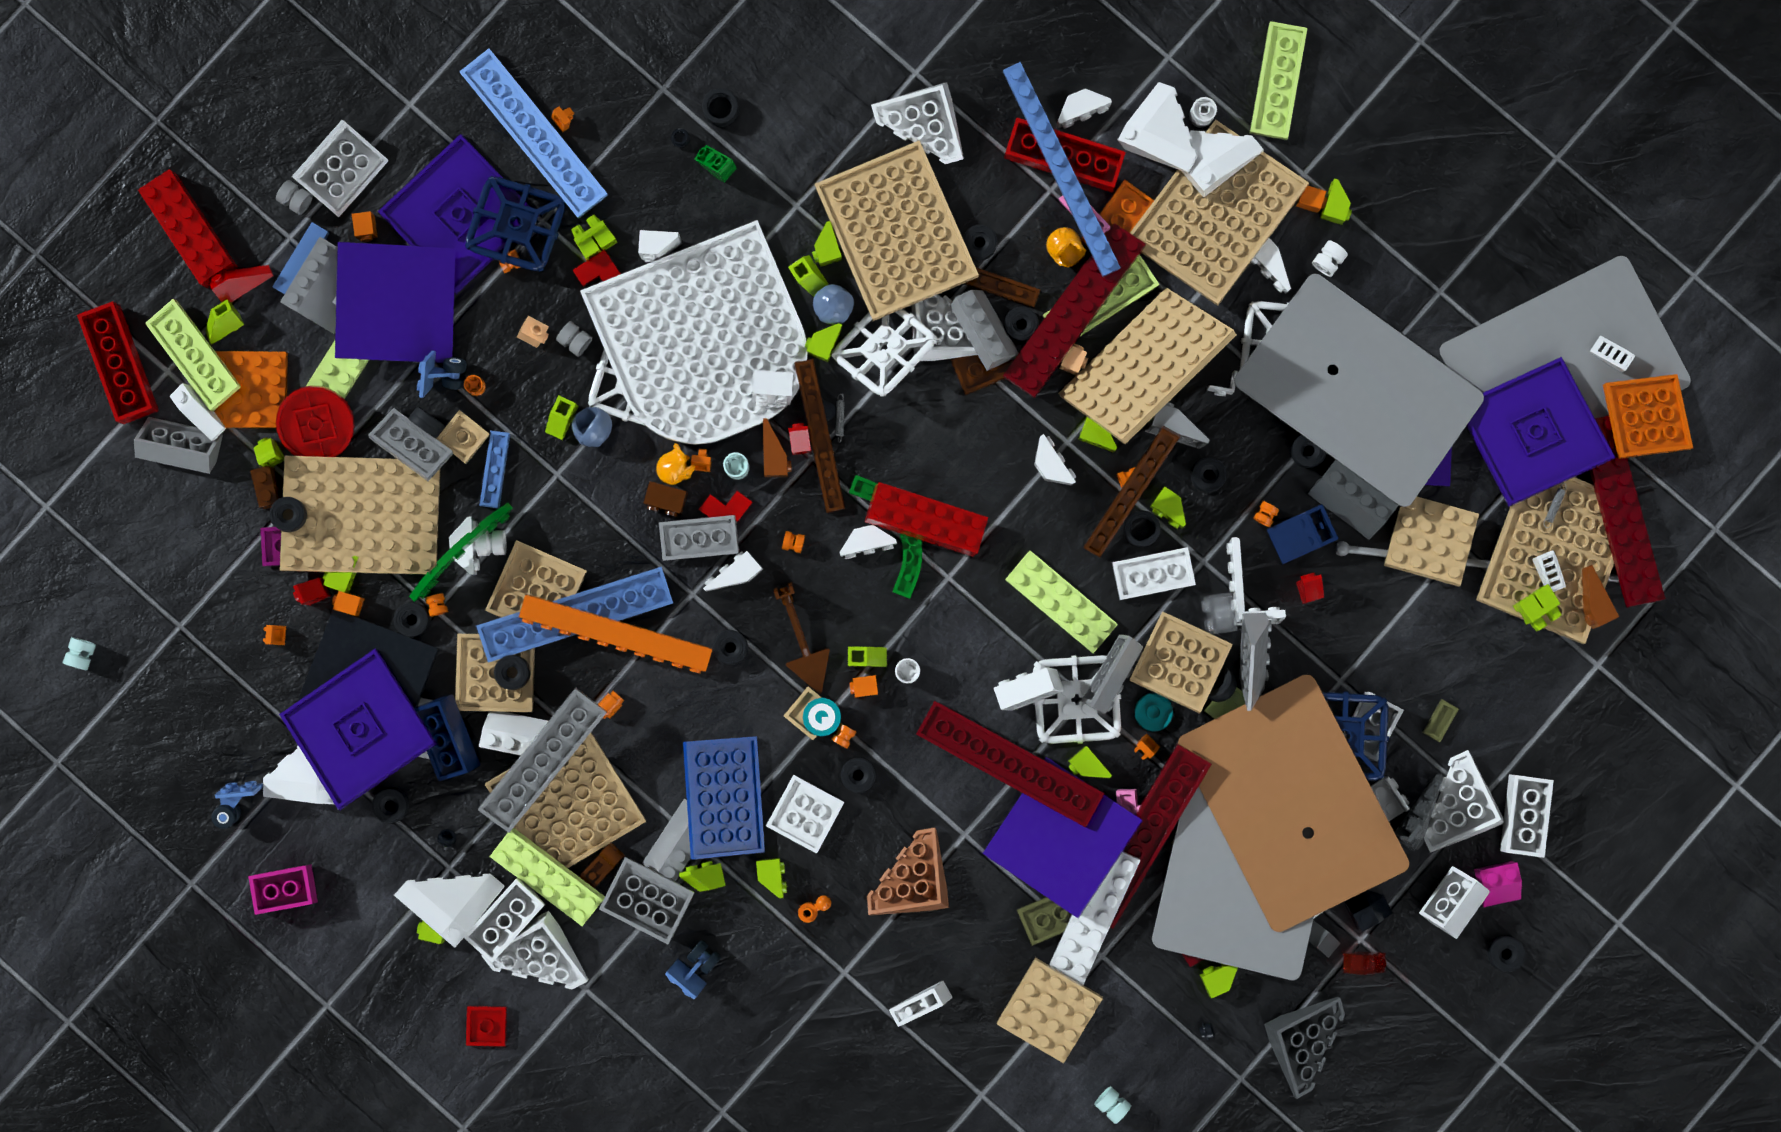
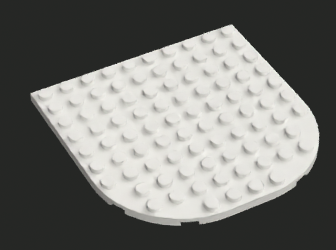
M758 220L580 291L629 407L646 427L666 439L685 444L712 443L763 423V418L770 420L779 414L784 408L775 407V404L768 403L767 406H757L756 403L752 402L754 370L793 373L791 401L800 388L795 363L807 360L806 337Z

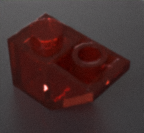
M1344 953V973L1366 975L1385 972V953Z

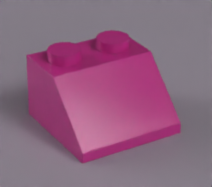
M1509 861L1474 869L1476 880L1490 891L1482 903L1483 907L1521 899L1522 880L1518 862Z

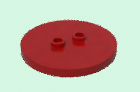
M305 386L293 391L283 400L277 412V434L284 447L294 456L336 457L346 449L354 434L355 423L350 406L340 394L326 387Z

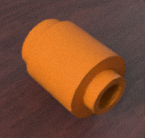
M614 690L611 693L608 692L598 703L607 711L603 717L604 719L606 717L611 719L625 701Z

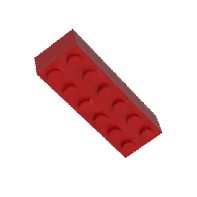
M1016 118L1004 159L1052 174L1027 121ZM1053 129L1078 181L1113 193L1126 152Z
M169 169L138 189L200 285L207 288L210 286L209 281L216 274L238 268L175 172Z
M112 301L78 314L79 323L115 421L124 425L158 412V406L121 306Z
M878 482L872 495L865 522L974 557L978 554L988 517Z

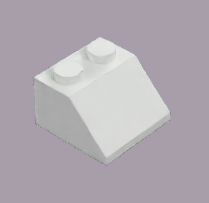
M640 230L638 253L641 259L645 260V263H651L668 256L682 244V240L678 232Z

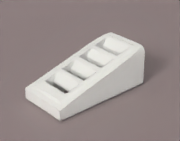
M1599 336L1589 351L1621 373L1626 371L1635 357L1633 353L1602 336ZM1605 344V347L1602 350V352H1599L1598 350L1601 347V345ZM1609 348H1611L1612 351L1608 356H1606V352ZM1615 353H1619L1617 358L1613 360L1612 358ZM1622 357H1625L1626 359L1624 360V362L1622 364L1619 363Z
M1554 550L1532 559L1543 585L1549 584L1550 586L1551 582L1557 580L1559 584L1551 587L1553 592L1566 587ZM1544 560H1549V563L1543 564ZM1551 566L1552 570L1546 572L1545 568ZM1555 574L1556 577L1548 579V575Z

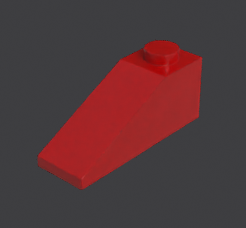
M269 265L229 270L216 274L209 283L212 291L221 302L228 299L231 303L271 278L273 273Z

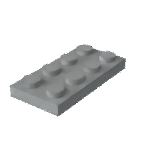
M395 408L368 434L372 441L426 481H429L453 455L452 450L423 431Z
M736 515L659 522L663 561L739 553Z

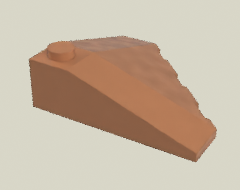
M936 828L915 832L912 836L915 839L908 848L904 847L896 857L898 862L891 870L888 868L879 879L881 884L875 892L871 890L867 895L868 915L949 908L947 885Z

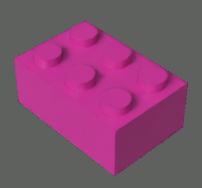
M312 864L248 876L255 915L318 902Z

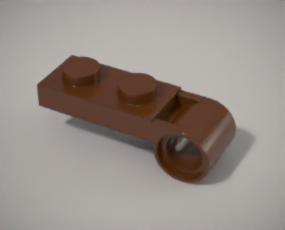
M610 842L579 877L595 889L625 855Z

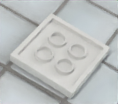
M793 775L766 826L817 853L844 802Z

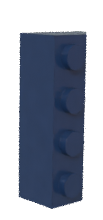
M453 694L415 707L418 715L437 743L427 750V754L438 781L466 774L481 765Z

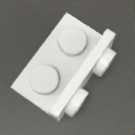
M1385 776L1371 785L1388 821L1404 811L1410 810L1407 806L1409 801L1403 794L1400 795L1397 790L1399 786L1393 778L1390 779Z

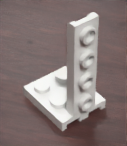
M1237 537L1231 538L1229 543H1227V554L1231 557V562H1228L1229 574L1232 573L1229 589L1230 592H1233L1231 611H1234L1235 614L1233 618L1234 626L1242 625L1243 613H1266L1268 620H1271V624H1280L1286 618L1285 610H1280V607H1270L1268 611H1260V608H1250L1249 611L1245 612L1240 540Z

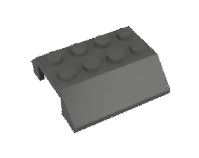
M1336 459L1322 478L1318 479L1308 492V495L1320 504H1323L1324 507L1368 540L1386 523L1399 506Z

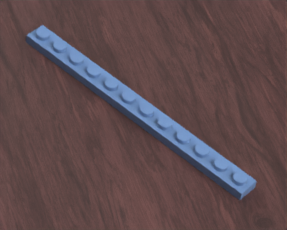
M1021 62L1004 69V76L1102 277L1119 270L1121 267Z

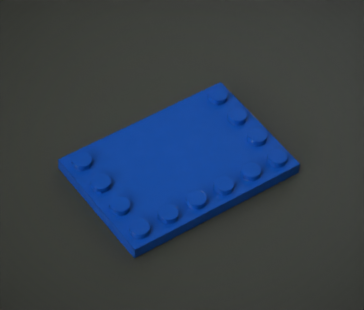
M757 736L683 742L691 859L765 852Z

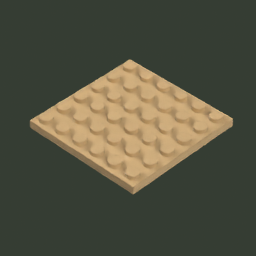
M591 732L514 828L565 867L569 868L645 823L646 819ZM509 769L485 783L490 793Z

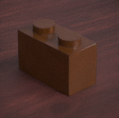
M265 466L250 470L259 508H271L276 500L282 498L275 468Z
M649 481L643 503L648 505L647 509L656 512L659 509L666 510L665 514L676 517L677 514L682 515L688 492Z

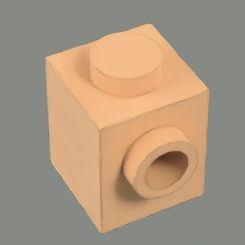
M528 316L517 338L537 348L540 343L544 344L549 334L546 331L549 326Z
M1074 344L1064 357L1059 369L1077 375L1080 368L1084 369L1089 359L1085 357L1087 352L1084 351L1082 346Z

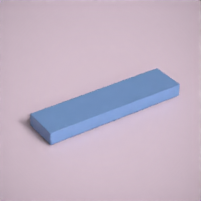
M312 222L272 287L285 294L319 237L326 240L329 232Z
M490 431L479 505L481 507L500 508L510 433Z

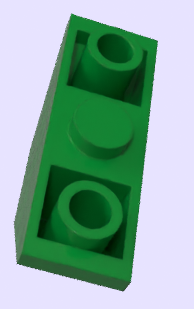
M707 145L701 148L694 158L715 178L724 183L737 169L731 158Z

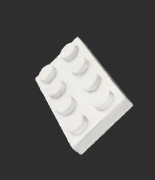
M1188 547L1112 562L1120 600L1196 585Z

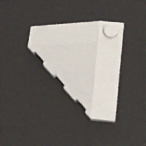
M947 82L871 105L878 125L882 127L886 125L894 130L893 133L905 141L907 138L913 142L920 140L924 152L927 154L931 152L940 157L939 161L948 164L964 159L953 102Z
M1158 82L1126 123L1118 141L1127 151L1189 173L1198 156L1190 143L1192 138L1189 128L1184 125L1183 118L1185 116L1181 105L1177 103L1175 97L1178 96L1176 89Z
M1191 130L1192 141L1190 143L1192 149L1196 150L1198 157L1190 172L1182 171V173L1204 198L1261 154L1264 149L1251 135H1244L1243 137L1232 136V134L1228 133L1210 134L1205 133V131Z
M937 294L912 305V314L937 337V343L920 361H936L978 355L950 307L953 301L946 295L942 298ZM912 326L913 339L926 337ZM923 346L914 347V355H915Z
M299 746L291 755L288 754L278 763V767L272 773L269 772L263 778V797L316 804H334Z
M1469 750L1450 758L1448 763L1450 769L1447 777L1443 778L1439 790L1441 793L1437 803H1435L1424 837L1430 852L1505 823Z
M490 873L483 874L481 877L464 875L455 876V879L443 880V877L428 878L427 881L420 882L407 880L394 896L455 948L505 886Z
M549 911L532 919L493 963L481 955L490 968L497 972H500L501 969L513 971L512 975L522 978H527L528 975L539 977V982L551 985L554 984V981L566 984L565 988L574 989L588 981V977L560 925Z

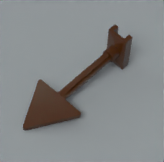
M792 582L788 583L789 589L784 587L779 592L778 587L774 588L776 600L781 599L783 605L786 606L803 657L787 662L786 666L816 692L821 694L830 650L827 648L812 654L810 653L793 605L792 594L795 593Z

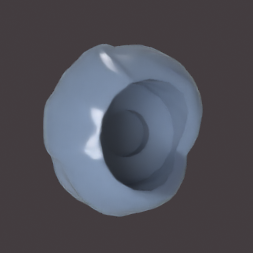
M834 284L820 289L813 299L815 314L821 322L830 325L844 323L854 307L852 295L843 287Z
M587 407L574 415L572 420L573 434L581 445L600 447L611 433L612 420L608 413L601 408Z

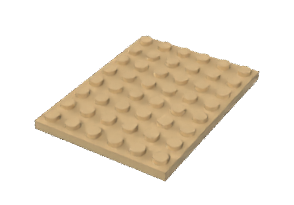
M1216 119L1206 131V133L1210 134L1228 133L1232 134V136H1239ZM1265 152L1259 154L1204 198L1182 171L1177 170L1130 234L1146 244L1141 252L1142 254L1218 306L1308 187L1309 182Z
M920 140L814 184L873 321L979 277Z
M1166 287L1058 394L1115 438L1126 444L1237 334L1227 325Z
M285 456L283 497H293L299 500L306 508L307 519L305 524L295 532L281 531L280 571L426 575L427 572H431L437 565L440 469L429 481H426L398 459ZM291 509L283 512L285 520L293 518L294 513ZM357 556L358 560L356 562L355 567L353 568L354 560L351 557Z
M1574 477L1563 482L1565 484L1560 483L1510 506L1476 600L1524 620L1522 615L1513 608V605L1544 586L1532 559L1554 550L1566 587L1554 592L1560 602V605L1557 607L1562 616L1551 622L1546 614L1543 615L1542 618L1547 624L1544 629L1585 644L1591 626L1586 623L1583 612L1582 569L1593 565L1605 588L1614 565V560L1594 486ZM1558 488L1565 490L1566 493L1555 519L1551 523L1546 521L1545 518ZM1544 560L1543 564L1549 563V560ZM1552 567L1545 568L1546 572L1552 570ZM1553 573V574L1548 575L1547 577H1548V579H1551V578L1556 577V576H1555V574ZM1556 580V581H1554V582H1551V583H1550V586L1552 587V586L1557 585V584H1559V583H1558V581Z

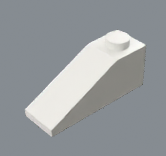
M182 383L170 395L178 409L211 441H214L226 429L216 413L207 408L191 385Z
M941 981L892 1007L889 1011L899 1027L943 1006L953 997L944 981Z

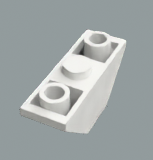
M1088 89L1073 93L1066 99L1057 122V127L1065 129L1074 125V122L1077 120L1085 121L1091 118V115L1096 112L1098 114L1104 113L1109 110L1108 107L1111 106L1112 101L1110 98Z
M1043 434L1039 438L1034 463L1035 467L1045 481L1072 486L1076 482L1074 480L1076 475L1071 468H1066L1064 465L1065 459L1061 453L1055 452L1053 449L1055 445L1049 436L1045 437Z
M467 517L450 535V548L468 532L471 533L478 526L475 518ZM474 541L464 550L466 553L459 560L455 559L471 575H477V571L480 570V561L476 558V541Z
M865 526L853 530L841 549L840 556L850 559L856 557V553L863 552L864 555L875 553V549L882 548L883 551L894 548L893 545H896L897 542L895 538L876 526Z

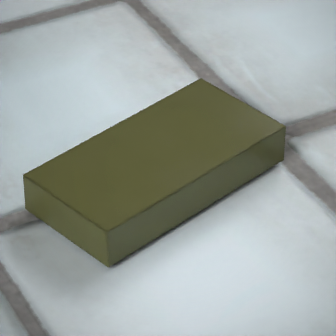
M1441 699L1422 733L1437 742H1441L1459 709Z

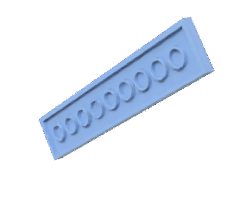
M489 48L460 71V74L578 219L608 196L606 191Z

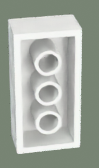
M1509 774L1504 812L1505 823H1503L1500 851L1545 858L1554 780Z

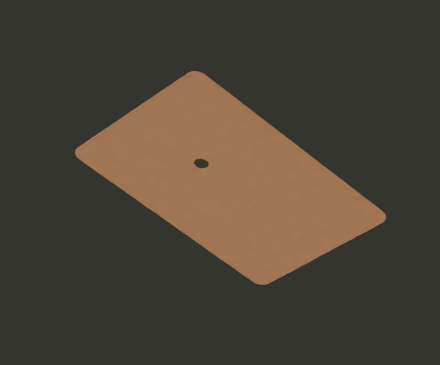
M1302 675L1260 696L1251 711H1247L1244 704L1179 738L1178 744L1212 763L1199 788L1270 927L1274 931H1285L1408 869L1409 860L1316 680L1311 675ZM1306 827L1314 830V835L1310 839L1302 835V831Z

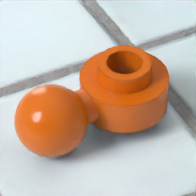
M823 895L818 897L816 904L811 902L802 904L798 910L799 918L806 923L814 921L819 910L826 911L831 907L830 898ZM809 910L811 912V915L806 916L804 914V911Z

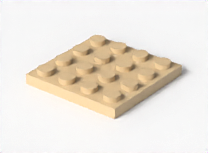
M1416 497L1411 505L1399 507L1384 566L1460 587L1479 514Z
M516 540L485 611L499 617L520 612L525 594L549 601L577 594L587 571Z
M1162 611L1129 681L1200 714L1233 644Z
M457 634L455 701L459 711L533 712L535 648L514 654L527 661L530 667V678L522 688L507 690L502 688L494 677V668L500 659L488 663L479 634ZM510 667L507 670L508 677L515 678L518 672L515 667Z
M1035 957L999 1017L997 1025L1064 1063L1101 1003L1103 996Z

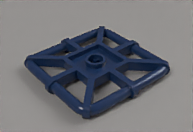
M490 176L483 186L477 207L472 212L474 216L466 236L465 246L467 250L499 260L502 264L509 263L540 272L544 270L554 241L558 238L559 234L557 232L566 203L561 197L533 188L530 184L523 185L501 177ZM498 185L523 192L519 204L506 200ZM491 187L501 202L498 214L484 210ZM529 194L552 201L538 209L525 206ZM557 208L550 230L536 226L540 215ZM481 217L495 220L493 230L474 238ZM515 219H518L519 224L521 225L513 227V224H511L510 222H514ZM533 232L548 237L540 260L530 244ZM493 237L507 240L503 253L477 245ZM512 242L525 246L534 263L509 256L508 253Z
M1345 691L1343 693L1322 692L1325 700L1343 701L1342 717H1334L1340 729L1350 735L1346 740L1354 756L1360 757L1373 771V773H1364L1367 781L1383 779L1386 770L1387 741H1389L1388 700L1377 695L1349 694V692ZM1349 701L1377 703L1361 718L1348 717ZM1381 708L1380 736L1364 735L1365 721ZM1364 740L1379 741L1378 769L1364 755Z

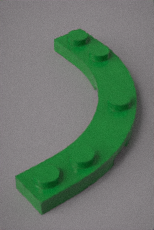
M856 475L849 494L871 502L877 483ZM900 534L903 545V561L892 592L910 599L921 569L922 542L919 539Z
M506 503L478 524L479 526L471 533L468 532L436 562L437 565L431 572L426 573L409 597L414 602L419 598H426L431 593L429 589H432L438 583L437 579L455 559L459 560L466 553L464 550L487 531L489 533L492 532L499 522L501 524L505 523L510 518L508 514L513 507Z

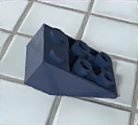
M1323 504L1266 529L1282 564L1338 540V536Z

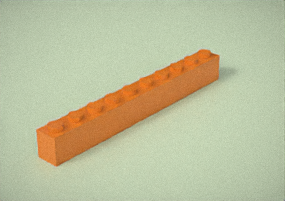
M525 594L519 614L524 623L533 625L534 622L541 624V628L552 630V627L560 629L559 633L569 636L571 633L578 634L579 639L586 641L592 638L597 640L599 645L607 647L608 644L616 645L615 649L623 652H627V649L635 651L634 655L640 657L650 655L653 656L652 660L661 663L667 660L672 662V666L682 668L683 665L688 666L690 671L701 674V671L706 672L712 653V648L528 594Z

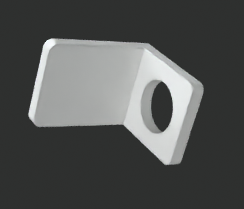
M1238 371L1232 372L1230 389L1209 385L1206 390L1215 392L1214 395L1217 396L1232 395L1235 390L1234 378Z

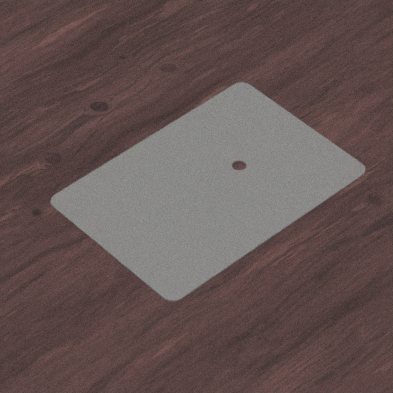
M1618 256L1443 343L1440 347V355L1445 365L1482 393L1562 357L1594 418L1609 416L1603 384L1674 374L1678 375L1681 390L1687 388L1691 382L1690 376L1631 262L1625 256ZM1599 336L1610 340L1635 355L1626 371L1619 372L1589 352ZM1605 344L1601 345V347L1598 350L1599 352H1602V350L1605 347ZM1609 348L1605 355L1608 356L1612 349ZM1616 352L1612 359L1615 360L1619 353ZM1622 357L1619 363L1622 364L1626 358Z
M1312 274L1306 279L1234 378V383L1238 389L1402 507L1412 504L1484 400L1483 393L1319 274ZM1329 365L1337 366L1338 373L1336 375L1328 373L1327 368Z
M1198 787L1179 818L1153 931V944L1160 949L1288 980L1298 979L1302 972L1314 916L1282 932H1276L1270 927L1210 807ZM1306 827L1303 829L1302 835L1310 839L1314 835V830Z

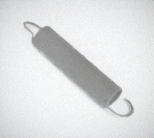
M838 400L836 401V435L841 436V439L844 436V401Z
M1558 488L1545 518L1546 521L1553 523L1565 496V490Z

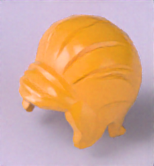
M1058 228L1047 239V251L1059 266L1072 267L1085 257L1086 249L1082 245L1080 236L1071 228Z
M674 443L672 451L660 457L656 466L658 477L668 485H675L682 480L691 478L692 472L695 470L694 465L687 467L686 462L690 459V456L684 454L677 443Z

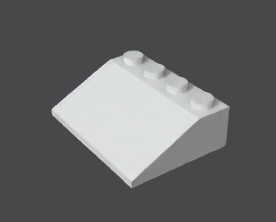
M341 120L292 177L334 214L340 217L389 160L350 125Z

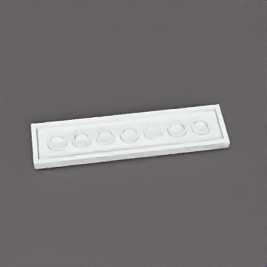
M1122 852L1080 918L1078 919L1071 915L1049 965L1084 985L1140 863L1139 858Z

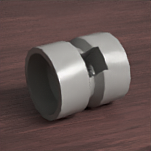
M290 180L282 184L276 195V201L284 206H289V209L298 215H302L307 210L313 198L311 193L303 188L299 190L298 185Z
M569 321L558 334L556 341L564 347L569 346V351L579 357L591 343L592 337L585 331L580 332L579 327L572 321Z

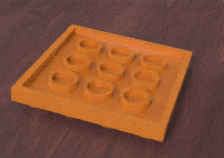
M215 351L241 386L214 410L226 428H276L278 409L287 397L288 353Z
M1677 374L1603 384L1618 459L1684 451L1693 448Z

